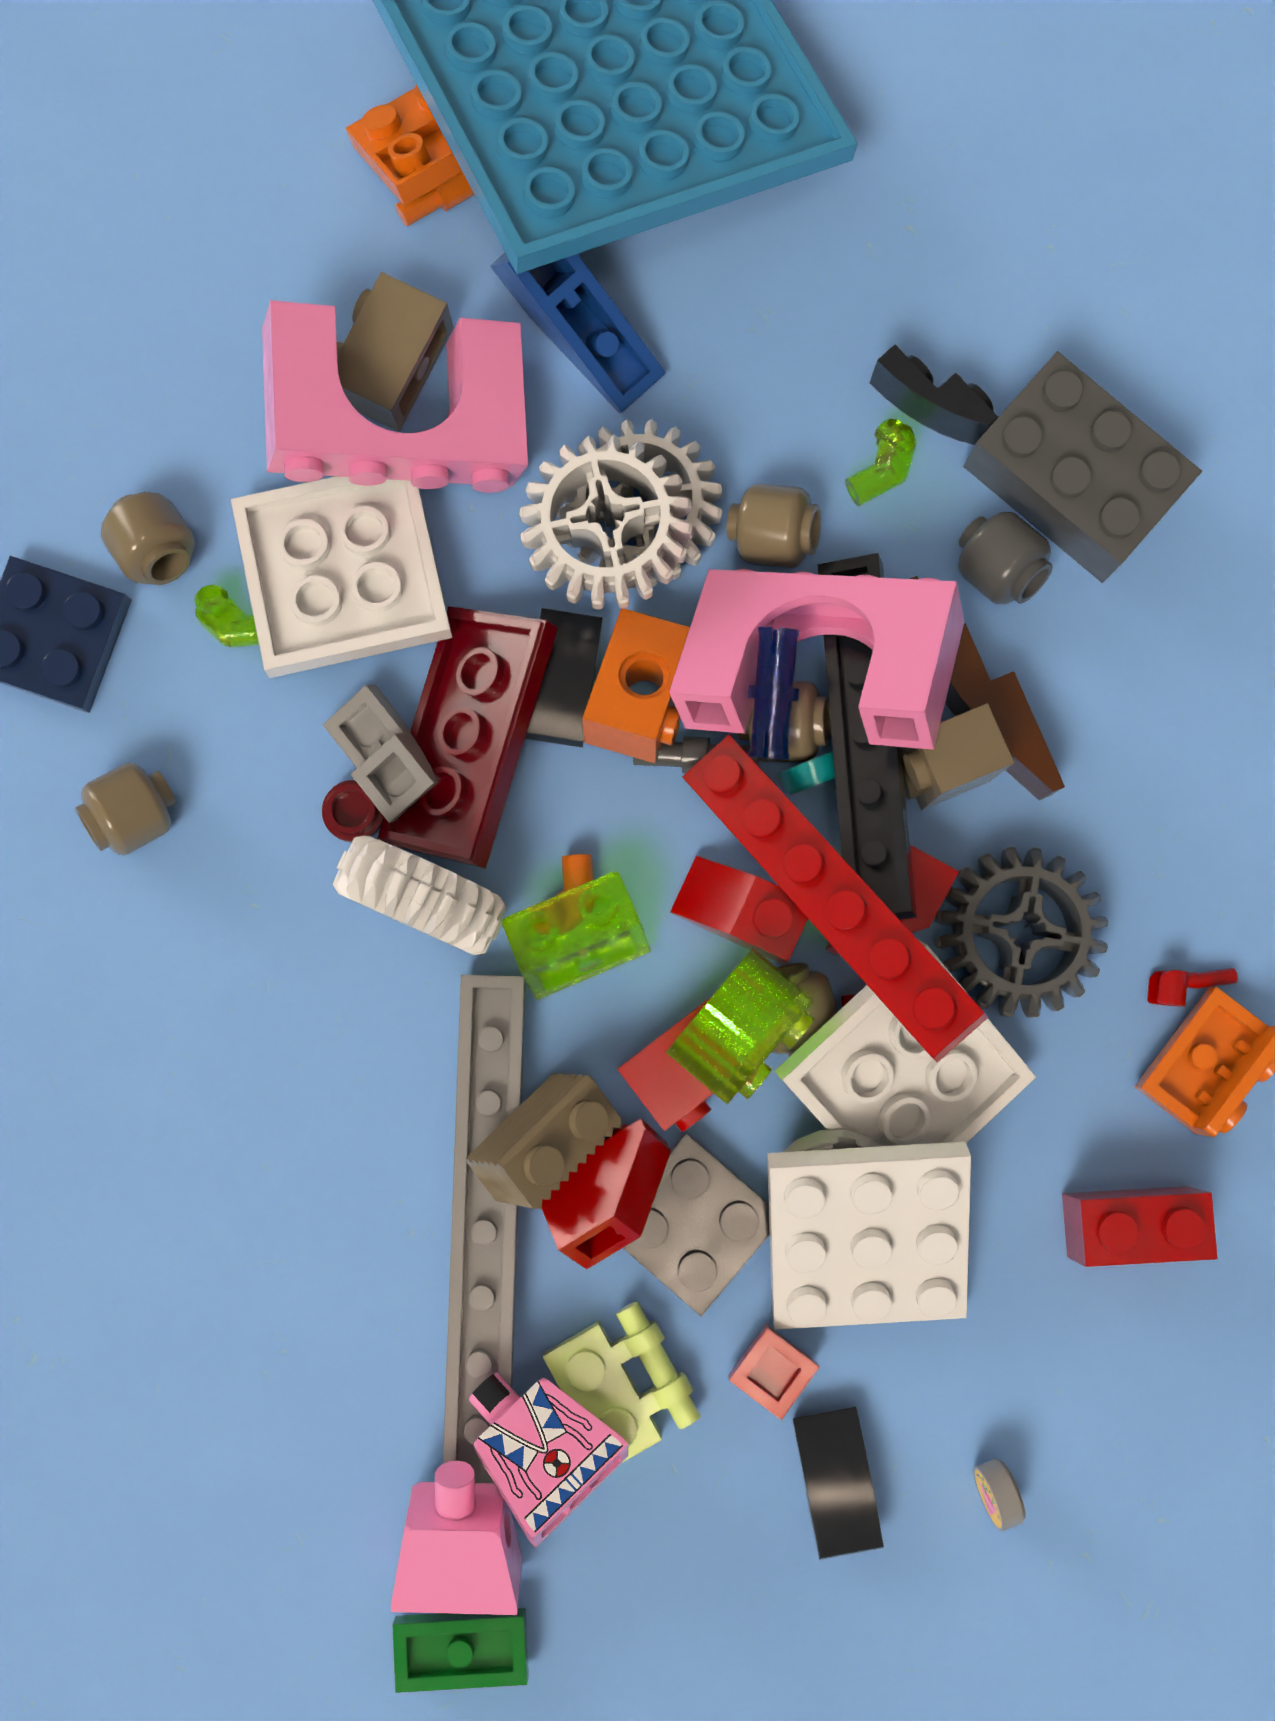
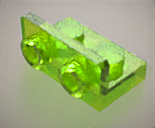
M618 872L608 873L507 916L502 920L503 929L521 974L536 1001L651 952L642 924Z

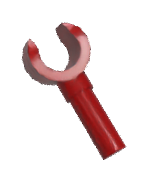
M1234 968L1200 973L1181 970L1155 971L1149 978L1147 1002L1156 1005L1185 1007L1187 988L1200 989L1237 983L1238 975Z

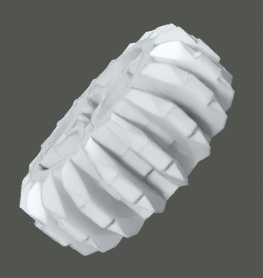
M626 419L621 424L622 437H619L621 453L628 454L631 447L640 441L645 445L644 463L662 454L666 459L665 470L671 474H678L682 479V489L675 496H683L690 499L691 512L688 514L686 521L692 524V536L690 539L677 542L686 549L684 561L696 566L701 560V553L695 544L712 546L715 540V533L707 525L721 522L722 509L712 503L721 498L722 487L719 483L708 481L714 475L715 466L711 460L696 462L700 455V445L697 441L687 443L682 448L678 447L681 432L676 426L671 428L663 439L657 437V423L652 419L645 425V434H634L632 422ZM603 426L598 431L600 448H596L597 451L608 450V440L613 436L611 431ZM583 441L578 446L579 456L584 454ZM621 482L617 487L612 488L619 496L624 498L634 497V488L631 485ZM588 484L578 488L566 498L564 503L567 504L560 507L557 513L558 520L567 518L566 512L580 508L587 501L590 494ZM639 491L640 496H643L644 502L649 501L648 498L642 492ZM599 499L600 516H597V523L604 522L606 527L615 526V523L610 519V514H606L603 500ZM656 525L645 527L644 534L633 537L636 546L624 545L623 557L625 564L640 556L654 540ZM607 536L609 546L614 547L613 539ZM571 543L566 544L568 547H572ZM581 547L578 553V561L590 565L598 558H601L599 567H605L601 555L596 550L589 547ZM665 561L673 571L672 579L676 580L681 576L680 563ZM652 576L648 577L652 587L656 586L657 580Z
M615 434L609 438L608 450L597 451L596 442L592 437L587 436L583 440V455L577 457L574 451L565 445L559 450L563 467L559 468L551 462L543 461L539 468L541 476L547 484L540 482L528 483L526 487L527 497L535 504H528L520 508L521 521L532 526L521 533L523 547L537 549L529 558L530 565L534 571H543L551 568L545 578L546 586L550 590L560 588L565 582L570 581L567 588V599L571 603H577L584 591L589 590L592 591L591 599L594 609L599 610L603 608L605 604L604 593H616V603L619 608H626L629 606L628 589L635 587L638 594L647 600L653 596L652 584L648 577L652 576L657 581L668 584L673 578V571L665 561L671 563L684 562L686 549L677 541H684L692 536V524L680 519L691 512V502L689 498L675 496L682 489V479L678 474L662 477L666 469V459L662 454L653 457L645 464L643 462L645 445L640 441L631 447L628 454L621 453L620 438ZM608 480L631 485L642 492L649 501L643 502L640 496L624 498L617 495L611 489ZM588 484L590 494L587 501L580 508L566 512L567 518L555 521L557 513L566 498L578 488ZM599 499L603 500L606 514H610L611 521L615 523V530H613L614 547L609 546L606 532H603L600 523H597V516H600ZM659 524L656 536L650 546L640 556L625 564L623 557L625 543L636 535L644 534V527ZM571 543L573 548L589 547L594 549L601 555L605 567H595L582 563L569 555L561 545Z
M370 836L354 837L348 851H344L338 863L337 869L339 871L333 882V886L338 894L472 955L486 953L491 940L496 939L503 924L501 919L506 905L499 895L456 873L379 839L377 840Z

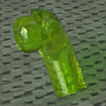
M898 419L885 420L877 427L874 436L877 438L876 446L878 447L875 463L845 479L847 491L857 506H861L901 485L908 477L917 442L912 428L907 424H903Z
M207 585L196 593L194 598L196 618L200 625L224 646L232 648L259 645L254 616L246 615L228 598V593L223 587Z

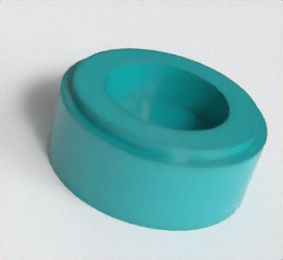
M833 751L778 772L785 793L789 792L791 795L835 778Z

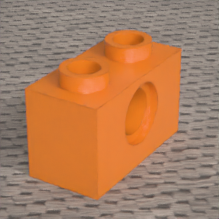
M621 608L582 717L584 743L651 763H656L662 743L673 745L681 718L669 691L690 627ZM639 681H650L655 683L659 689L649 695H640L633 692L630 686Z

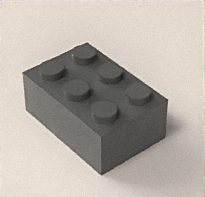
M1058 351L976 442L963 466L1101 583L1127 559L1202 473L1200 468Z

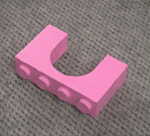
M270 300L262 326L267 472L284 473L287 479L297 482H312L323 478V476L349 477L351 483L363 486L382 484L389 479L411 481L414 487L421 489H438L447 486L449 483L472 484V488L476 491L493 493L512 487L527 468L528 450L521 323L460 317L446 343L449 392L447 419L426 431L400 433L373 424L364 418L347 399L338 375L335 306Z
M709 569L669 691L685 729L745 734L760 681L772 660L787 647L803 639L818 635H843L859 640L873 650L858 706L869 744L934 750L965 622L957 581H940L935 578H879L872 575H817L810 572H755L750 569Z

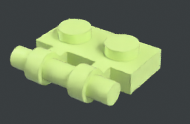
M638 1301L625 1306L616 1313L627 1335L611 1343L600 1321L545 1351L542 1356L560 1390L617 1432L629 1444L628 1457L624 1461L662 1440V1434L651 1416L656 1412L667 1408L678 1429L691 1425L701 1417L690 1397L694 1390L684 1372L677 1373L661 1344L665 1336L655 1320L648 1321ZM639 1356L655 1385L639 1394L623 1365L626 1361Z

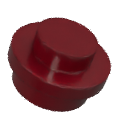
M347 780L335 785L327 793L322 804L323 822L330 833L340 840L352 842L354 837H372L381 828L384 816L355 780Z

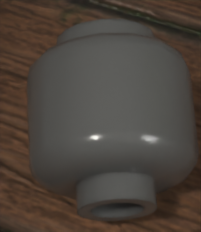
M1000 512L988 520L984 516L978 517L965 529L959 539V546L963 548L958 562L959 572L966 581L995 604H1008L1014 600L1021 604L1028 601L1041 589L1052 572L1053 566L1048 561L1051 554L1049 542L1013 512Z

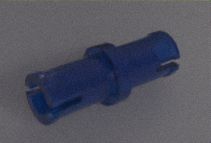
M758 627L759 642L755 685H749L748 699H754L751 746L748 751V757L789 760L790 753H788L792 702H799L800 691L798 688H793L799 630L781 627L775 630L773 627Z

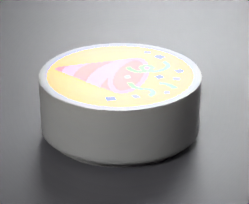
M998 1459L975 1466L973 1469L975 1483L983 1505L995 1527L1002 1532L1024 1523L1026 1517L1024 1503L1018 1486L1007 1466Z

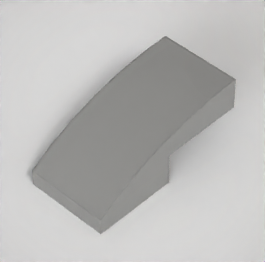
M365 685L323 724L325 729L356 766L357 769L351 773V776L389 823L396 821L438 783L429 762L413 735L376 685Z

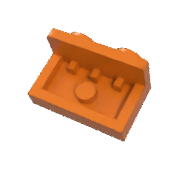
M1208 987L1134 1087L1194 1134L1215 1137L1219 1132L1227 1133L1245 1114L1248 1105L1243 1100L1257 1081L1264 1082L1275 1073V1026H1267L1218 987Z

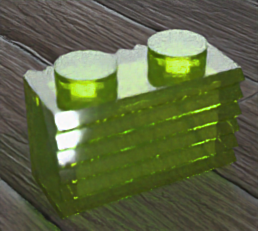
M752 948L665 1053L726 1104L738 1092L746 1099H749L772 1071V1068L764 1061L779 1042H782L789 1049L792 1048L815 1020L806 1011L813 1003V997L756 949Z

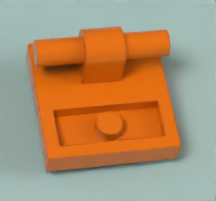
M417 84L415 88L386 105L373 107L365 113L363 118L345 128L353 148L399 199L400 202L395 204V208L407 227L439 208L448 211L475 195Z

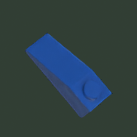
M506 253L490 265L532 321L618 413L625 411L666 374L578 254L516 274Z

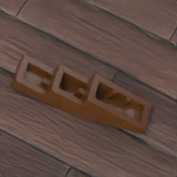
M914 576V577H912V578H910V579H919V578H918V576ZM964 623L945 704L955 716H958L988 703L1014 761V764L1007 768L1006 771L1038 800L1053 795L1063 789L1065 785L1015 672L1013 671L990 680L967 625Z

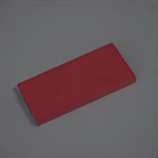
M448 606L447 615L452 638L437 642L410 730L429 762L438 783L396 821L389 823L384 817L377 840L379 839L401 849L486 869L558 627L542 619Z

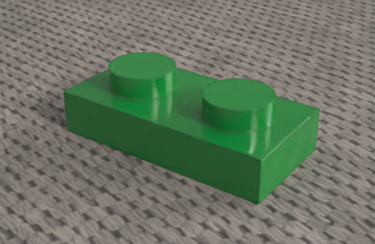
M518 1608L517 1615L436 1613L396 1616L392 1629L395 1693L527 1685L529 1667L525 1608Z

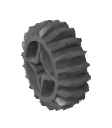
M1008 847L1002 851L1001 867L989 853L979 857L978 868L982 877L968 867L963 868L957 876L967 892L951 887L945 897L948 903L957 907V911H939L935 916V922L941 925L952 926V934H946L934 939L936 948L943 949L954 946L957 957L945 960L943 962L944 966L949 972L963 967L967 974L958 980V983L966 992L972 990L977 984L981 986L975 1002L981 1009L988 1008L994 1002L997 995H999V1014L1004 1017H1012L1014 1015L1019 999L1022 1011L1027 1018L1040 1015L1041 998L1051 1011L1063 1009L1064 998L1060 988L1074 998L1081 997L1085 993V989L1075 974L1078 973L1089 978L1097 977L1100 968L1086 958L1087 954L1106 953L1108 948L1107 943L1104 941L1091 939V930L1108 926L1107 918L1103 916L1090 918L1087 907L1099 903L1101 896L1097 892H1093L1081 897L1076 891L1084 884L1086 874L1078 871L1064 880L1061 875L1066 867V859L1061 856L1053 858L1046 868L1042 869L1043 854L1039 848L1028 850L1024 857L1023 865L1015 847ZM1005 882H1019L1017 895L1011 897L1010 905L1004 915L990 914L985 916L975 914L983 897L994 886ZM1038 889L1048 894L1058 905L1064 917L1066 928L1053 925L1045 918L1042 911L1043 895L1038 894ZM1023 918L1028 922L1024 928L1030 926L1032 935L1044 938L1020 943L1019 947H1017L1013 943L1017 937L1010 939L1008 930L998 927L1019 922ZM973 933L977 934V937L990 940L997 946L1000 953L999 968L1004 970L1002 978L993 973L980 958L975 947ZM1040 949L1064 951L1059 964L1047 977L1032 985H1022L1024 970L1031 969L1034 955Z

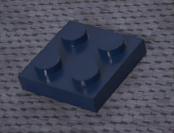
M9 556L0 580V683L90 713L132 599L124 593Z

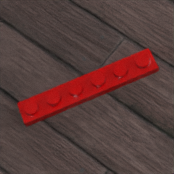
M729 734L682 776L933 1060L938 1063L989 1018Z

